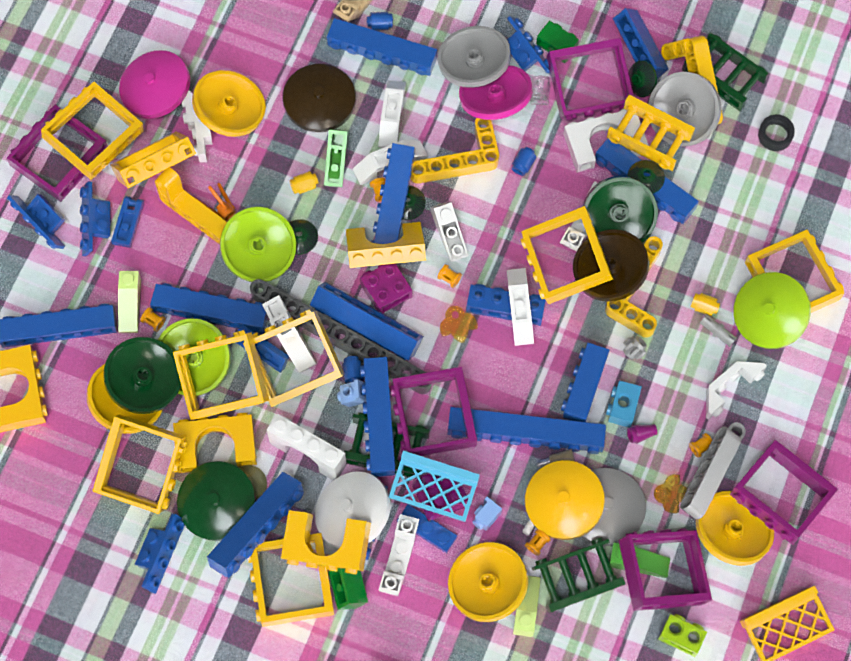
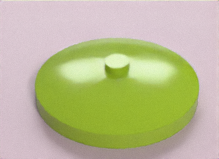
M251 207L236 213L227 222L220 238V252L227 268L238 278L248 282H253L256 279L269 282L281 276L290 267L295 257L296 238L291 225L281 214L265 207Z
M767 272L753 277L740 289L734 303V320L739 332L752 344L766 349L783 348L795 342L806 330L811 317V303L806 290L797 280L783 273Z
M191 318L173 323L163 331L158 340L168 345L175 352L179 350L178 346L190 344V347L197 346L196 342L208 339V342H213L215 337L224 334L215 325L207 321ZM229 344L186 354L196 396L213 391L227 376L231 364ZM181 386L178 394L184 395Z

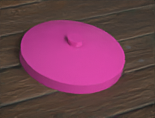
M156 50L145 53L131 62L124 71L119 84L121 101L132 114L140 118L153 119L167 115L175 110L185 99L190 87V73L183 60L172 52Z
M509 65L498 79L480 87L460 86V103L468 114L479 119L496 120L516 114L529 103L533 93L532 82L525 71Z

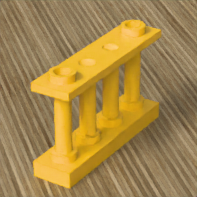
M628 95L624 105V109L627 110L617 129L609 127L606 138L614 144H620L654 161L663 169L673 171L677 161L673 159V156L683 140L690 142L695 127ZM637 115L643 118V121L632 138L623 132L632 116ZM653 123L659 126L660 129L650 146L640 142V139L649 124ZM669 131L675 134L676 138L665 155L656 149L665 133Z

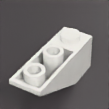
M444 202L430 207L436 228L450 261L453 262L469 256L452 203Z

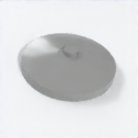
M471 26L454 32L446 38L438 52V64L442 75L451 83L462 87H480L495 81L506 71L511 60L510 46L507 39L499 31L486 26Z
M677 72L662 79L653 89L648 103L695 127L690 142L683 140L680 146H692L706 140L716 129L721 116V101L716 88L708 79L693 72ZM651 123L653 130L657 134L660 127ZM668 131L662 139L672 144L676 135Z
M598 468L592 471L598 477L603 487L605 496L604 510L596 526L581 537L590 543L592 540L602 537L603 541L609 539L610 543L603 546H612L613 543H619L618 540L625 537L626 533L638 532L645 518L646 501L640 486L628 474L617 469Z

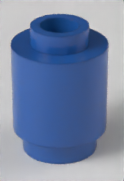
M370 12V16L366 17L367 27H370L372 30H388V28H393L392 13Z
M528 147L521 148L512 163V171L520 176L528 173L536 159L535 152Z
M349 356L344 358L342 367L345 374V383L354 382L356 379L363 381L364 377H361L360 365L362 364L359 357Z

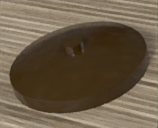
M311 64L298 69L289 77L283 89V106L287 116L295 125L310 132H328L329 129H336L342 126L351 117L356 104L355 87L349 76L341 69L328 64Z
M605 230L596 233L613 279L583 292L599 301L611 302L624 299L635 293L642 286L648 275L649 257L646 248L635 235L623 230ZM589 238L578 248L573 260V274L576 281L601 272Z

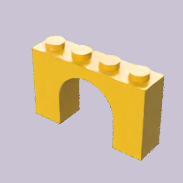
M421 222L402 223V238L389 244H376L368 241L365 236L364 227L346 229L350 268L425 261V243Z
M31 345L0 351V377L18 374L27 378L29 382L28 392L21 401L0 407V433L46 423L45 416H48L46 404L42 402L45 393L43 386L39 385V380L42 379L40 369L36 368V362H39L36 350L33 351Z
M239 413L232 417L220 415L214 419L203 417L196 421L182 419L178 423H173L174 432L186 436L185 442L187 443L184 454L181 453L179 461L182 463L179 474L189 473L198 467V443L205 435L212 432H222L232 438L235 446L237 467L257 465L251 414Z
M289 510L281 559L287 560L286 564L299 566V562L306 563V567L317 569L318 565L326 566L325 570L337 571L338 568H343L345 573L350 574L364 571L371 528L370 522L347 518L341 547L332 555L320 556L313 550L310 543L313 515Z

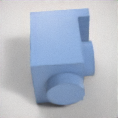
M356 379L354 382L340 385V391L337 393L339 402L347 407H353L366 402V395L362 396L361 386L365 382Z
M486 497L484 499V506L480 505L474 512L476 516L472 521L473 525L480 530L483 528L487 531L501 515L502 508Z

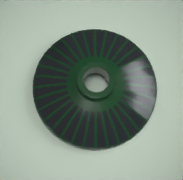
M644 60L637 61L631 66L628 73L632 91L638 97H648L657 85L656 71L649 62Z
M641 160L634 163L627 175L645 184L652 194L658 192L665 181L663 169L657 163L650 160ZM644 173H648L650 176L646 177Z
M409 185L407 198L410 201L406 202L403 220H412L419 217L426 205L424 194L418 188Z
M302 219L290 221L289 224L296 238L295 254L302 255L313 250L318 242V232L315 226L309 221ZM301 232L302 235L296 236V233Z

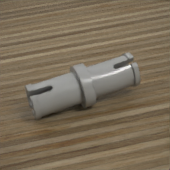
M708 314L699 323L712 332V336H717L729 347L737 339V337L724 328L722 323H717Z

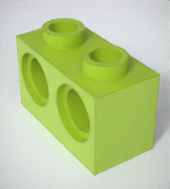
M670 614L658 640L696 657L707 631H704V627L699 624L686 622V619L678 614H674V616ZM669 626H677L679 629V633L673 634L670 631ZM694 634L697 637L698 642H690L688 639V635Z

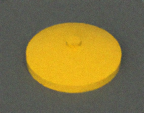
M219 70L206 74L198 81L192 94L193 109L199 120L206 127L221 135L237 137L249 134L260 125L265 114V100L260 89L250 79L233 71Z
M105 364L94 372L87 387L86 399L91 414L102 426L110 430L114 416L119 414L151 425L158 420L163 409L150 414H137L119 407L110 398L104 385L103 372ZM125 424L123 433L132 434L144 430Z
M569 460L552 462L539 469L531 478L525 493V507L531 522L537 529L549 537L559 540L579 538L591 531L599 522L605 505L603 487L595 473L585 465Z
M732 491L715 493L704 516L696 520V530L702 544L716 558L729 564L750 565L758 562L770 550L774 540V530L769 529L761 519L753 516L742 504H738L737 500L730 495Z
M494 542L480 543L465 550L455 560L448 577V590L454 605L468 618L480 622L497 621L513 613L522 603L528 588V573L522 559L508 546Z

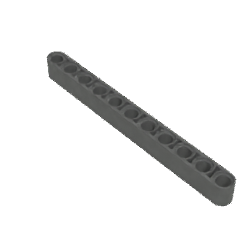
M256 279L250 284L251 296L256 302L265 303L280 295L286 308L290 306L295 307L294 311H288L294 320L300 318V313L309 309L311 313L317 311L263 280ZM258 288L263 289L261 293L254 292ZM317 311L322 324L329 326L325 331L332 345L351 356L359 357V360L364 362V358H371L368 355L372 352L378 354L375 358L387 357V362L395 364L393 367H388V376L390 378L405 377L401 374L404 371H409L411 375L427 373ZM312 319L298 325L320 337ZM343 334L345 335V337L343 339H337L336 335ZM355 343H359L362 345L358 349L352 347V345ZM432 384L410 387V389L419 394H427L431 390Z

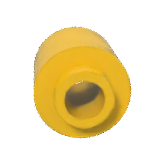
M310 171L294 176L293 179L289 180L294 194H302L316 189V184H318L315 173L312 174Z
M695 293L690 307L694 308V311L712 316L713 313L717 314L720 303H717L718 299L703 293Z

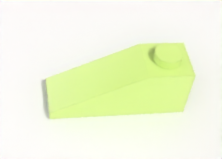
M119 271V333H138L141 293L139 271Z
M528 576L526 595L515 613L514 635L533 637L540 577Z

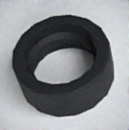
M779 114L770 115L761 123L758 138L766 149L776 152L782 151L791 144L795 128L789 118ZM769 125H779L786 130L787 137L783 141H774L766 135V128Z

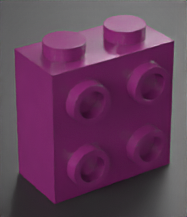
M396 264L379 265L377 269L365 272L360 278L361 287L375 309L381 313H385L412 298V289Z

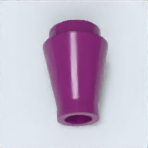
M655 424L631 425V427L627 428V437L631 443L635 444L657 435Z

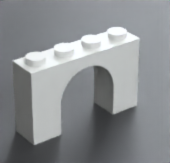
M622 109L613 114L606 113L597 118L590 117L578 123L571 122L564 127L563 135L576 172L595 167L596 159L590 145V138L597 132L608 131L609 127L617 129L627 110ZM637 115L632 116L623 132L632 138L641 125ZM643 134L640 142L648 145L645 134ZM628 149L630 152H632V153H633L634 155H636L637 157L642 156V155H640V154H638V153H636V152H634V151Z
M277 414L267 428L268 439L271 445L287 453L290 447L299 450L318 465L319 473L331 480L340 477L346 467L345 452L281 415Z

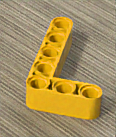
M706 37L686 38L662 46L661 54L665 60L685 57L688 72L702 75L717 90ZM722 110L718 124H720L723 120Z
M479 118L475 120L474 132L479 150L414 161L411 181L420 184L495 170L499 164V151L492 121ZM479 125H486L487 127L481 128ZM489 141L490 144H484L483 142ZM492 157L495 160L489 161L487 158ZM469 161H475L477 163L470 164ZM457 164L458 167L453 168L450 165ZM438 167L440 170L434 171L432 168ZM419 170V171H421L422 173H421V174H415L414 171Z
M172 168L165 169L155 180L161 201L220 244L221 234L227 222L184 191L180 176Z
M656 236L648 238L644 244L649 257V271L659 257L663 246L662 240ZM649 246H655L657 250H652ZM635 293L624 299L606 303L605 313L613 320L642 337L648 338L654 334L657 326L656 319L629 302ZM615 304L619 309H612L610 305ZM632 314L635 316V319H629L626 315ZM643 324H649L652 328L646 329L643 327Z

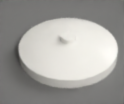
M350 472L333 480L322 492L316 506L315 521L319 533L331 545L340 548L344 539L347 518L362 520L371 523L368 543L371 542L383 530L390 514L391 504L386 487L375 476L366 472Z

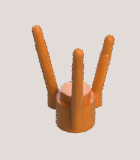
M217 183L225 201H222L212 186H208V189L220 203L216 207L218 211L216 212L202 201H198L225 221L229 220L236 211L222 185Z

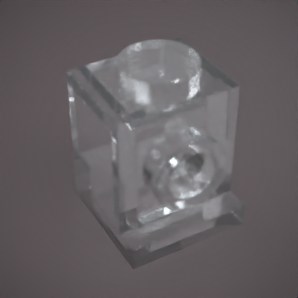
M530 76L533 88L530 104L549 105L551 86L549 76Z

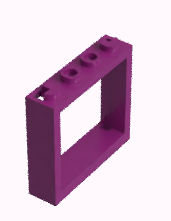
M620 38L549 51L546 55L561 119L566 118L567 121L577 119V116L580 115L590 117L595 115V112L601 111L602 114L612 112V109L615 108L622 110L628 95L633 96ZM613 50L624 100L567 111L555 61Z
M54 104L49 111L45 112L44 117L33 125L32 130L21 138L16 148L10 150L11 153L7 156V161L16 171L62 202L85 176L80 170L73 166L54 188L20 164L22 159L42 138L41 129L45 126V123L51 121L61 109ZM74 117L66 123L67 126L93 143L90 149L81 157V160L86 165H89L108 147L107 141Z
M462 367L393 379V386L389 387L391 398L395 397L396 404H393L395 416H399L400 422L396 424L398 434L403 436V441H400L402 453L406 451L419 456L477 446V437ZM455 380L467 439L411 448L400 389Z
M774 440L735 486L730 495L737 500L738 504L746 507L753 516L761 519L769 529L776 531L783 540L786 539L793 545L837 492L838 488L777 440ZM769 456L823 498L798 530L744 488L746 483Z
M683 528L677 530V532H672L671 529L660 531V533L649 530L642 534H637L634 531L626 533L625 537L618 540L633 611L701 606L712 601L697 530L687 531ZM683 542L694 594L645 598L634 545Z

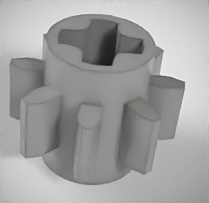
M634 336L629 337L623 342L626 346L623 352L632 360L634 358L636 360L641 359L647 353L644 350L647 344L639 336L635 338Z

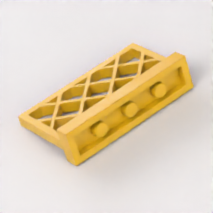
M815 586L808 587L740 620L741 626L745 628L760 661H773L834 631L817 595L818 591ZM814 600L817 606L815 614L805 611L807 602ZM793 609L800 612L798 622L787 619L789 612ZM804 614L814 617L811 628L801 624ZM817 618L823 620L828 629L822 632L815 630ZM772 619L783 620L780 631L770 628ZM786 622L796 625L793 636L783 633ZM756 627L765 629L763 639L755 638L752 629ZM800 627L810 630L805 640L796 638ZM768 631L779 634L776 645L766 642ZM782 636L792 639L790 647L787 649L779 647ZM764 644L774 647L772 656L767 659L762 652Z

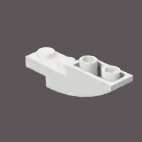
M188 90L185 99L182 101V107H186V113H183L184 124H188V129L192 130L193 140L196 139L197 145H193L196 152L195 156H198L200 163L207 162L205 145L212 144L210 129L197 117L192 105V93Z
M280 295L262 304L271 325H275L276 328L283 325L282 321L291 318ZM296 326L277 334L299 373L317 364L300 330Z

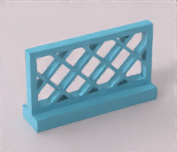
M403 451L389 498L466 522L480 474ZM403 466L412 468L415 475L404 479L401 473ZM424 473H430L434 481L423 485L419 476ZM417 477L421 488L411 492L406 482ZM446 478L451 481L453 487L443 492L438 482ZM436 483L441 493L430 498L425 488ZM405 484L409 494L403 497L394 495L396 488ZM464 484L471 486L470 494L462 498L457 488ZM455 489L460 499L449 504L444 494ZM424 490L428 500L422 503L416 502L413 495ZM443 496L447 506L441 509L435 508L432 501ZM462 502L465 508L463 516L454 514L451 507Z

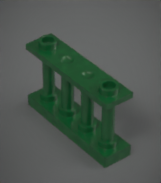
M709 32L707 41L710 53L716 50L722 55L713 66L714 75L717 74L728 60L737 65L725 81L715 76L719 97L738 111H741L748 99L745 95L757 81L764 84L769 73L765 68L758 66L722 41L718 35ZM686 60L682 67L683 72H688ZM744 70L752 77L740 91H736L730 85Z
M363 413L353 414V423L357 424L352 449L349 451L344 450L346 464L367 468L366 459H370V453L368 455L360 454L359 449L364 433V421H368L367 414ZM392 422V431L396 432L393 441L396 474L400 464L398 454L401 446L400 441H402L403 436L398 434L397 424ZM407 425L409 435L415 436L412 448L420 447L422 438L429 439L430 430L425 426L415 425L414 427ZM403 466L401 472L403 476L411 477L415 475L412 468Z
M602 537L592 540V545L550 561L544 558L535 562L536 566L531 567L532 571L540 569L551 598L549 600L550 604L545 605L548 613L626 585L623 577L617 578L614 575L603 545L610 543L609 539L603 541ZM596 548L606 575V583L602 585L595 582L584 553ZM575 555L579 559L588 583V590L583 592L576 588L566 561L567 558ZM556 562L560 565L569 589V597L564 599L558 596L547 567Z

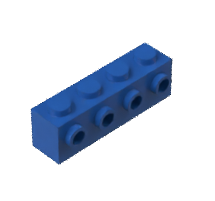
M625 8L613 18L635 62L641 60L649 62L656 71L657 79L669 70L638 10Z
M482 284L471 285L466 312L512 321L509 291L499 287L494 289L487 288ZM532 294L529 295L532 324L541 326L546 300H542L540 295Z
M587 343L586 349H581L579 359H582L580 366H575L573 376L576 378L574 383L570 382L567 393L570 394L569 399H564L561 411H564L563 418L571 421L586 422L610 349Z

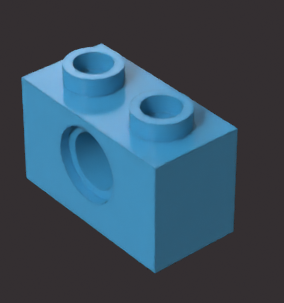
M619 381L617 387L613 386L611 397L614 398L613 404L608 405L606 415H609L608 422L631 427L642 386ZM625 401L628 406L622 407L618 402Z

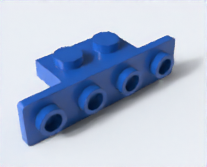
M509 16L507 19L516 32L507 41L515 61L525 72L538 61L543 69L550 74L547 58L545 59L542 55L544 53L540 46L533 43V36L528 31L525 32L522 21L518 17Z
M90 181L80 189V198H82L80 215H82L80 249L82 250V256L85 257L93 250V236L106 239L110 237V201L93 199L92 182Z
M37 194L28 206L20 197L8 195L7 199L11 202L10 205L15 210L20 211L23 215L22 218L35 227L34 231L43 236L51 248L63 249L65 247L54 234L65 219L41 194Z
M172 513L165 531L149 529L135 562L136 566L148 569L142 587L153 594L157 593L185 526L182 518Z

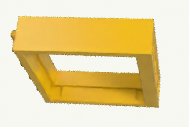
M93 82L87 88L84 87L81 94L73 97L64 109H60L51 121H47L41 129V134L47 143L92 180L143 132V123L97 83ZM96 97L129 127L89 165H86L53 135L88 102Z
M176 131L110 164L117 180L127 188H130L195 155L196 152L189 138ZM133 177L135 181L129 184L126 178Z
M585 206L521 231L523 236L520 239L523 248H527L529 255H526L529 265H533L535 270L532 272L535 282H539L541 287L538 289L541 299H545L548 304L613 279L589 212ZM582 219L601 272L549 291L531 238Z
M804 230L747 256L745 265L752 277L766 273L759 260L802 241L832 292L810 302L811 313L841 300L844 295L843 285L835 278L833 268L828 266L823 251L819 250L815 237L808 230Z
M309 309L300 313V318L296 320L291 317L282 321L283 325L278 328L273 325L264 329L265 333L260 336L258 333L252 334L254 344L312 319L335 370L277 396L257 351L271 407L345 375L317 311L311 313Z
M245 330L234 332L233 337L227 338L226 335L215 337L213 342H208V339L196 342L197 346L190 347V344L178 346L179 350L173 352L190 420L265 403L269 400L252 332L245 333ZM244 340L258 395L200 409L186 354Z
M121 414L114 416L92 492L157 514L162 513L168 509L170 504L168 496L176 484L174 476L181 467L182 462L179 460L181 453L184 454L187 447L185 442L186 436ZM125 424L176 441L159 502L107 485Z
M311 534L310 543H315L316 553L320 556H325L322 534ZM284 539L263 542L253 550L248 561L253 563V570H250L251 582L256 584V590H253L254 602H258L259 609L255 611L257 622L261 621L262 627L334 615L328 572L325 570L326 566L318 565L325 606L267 616L257 552L283 548Z

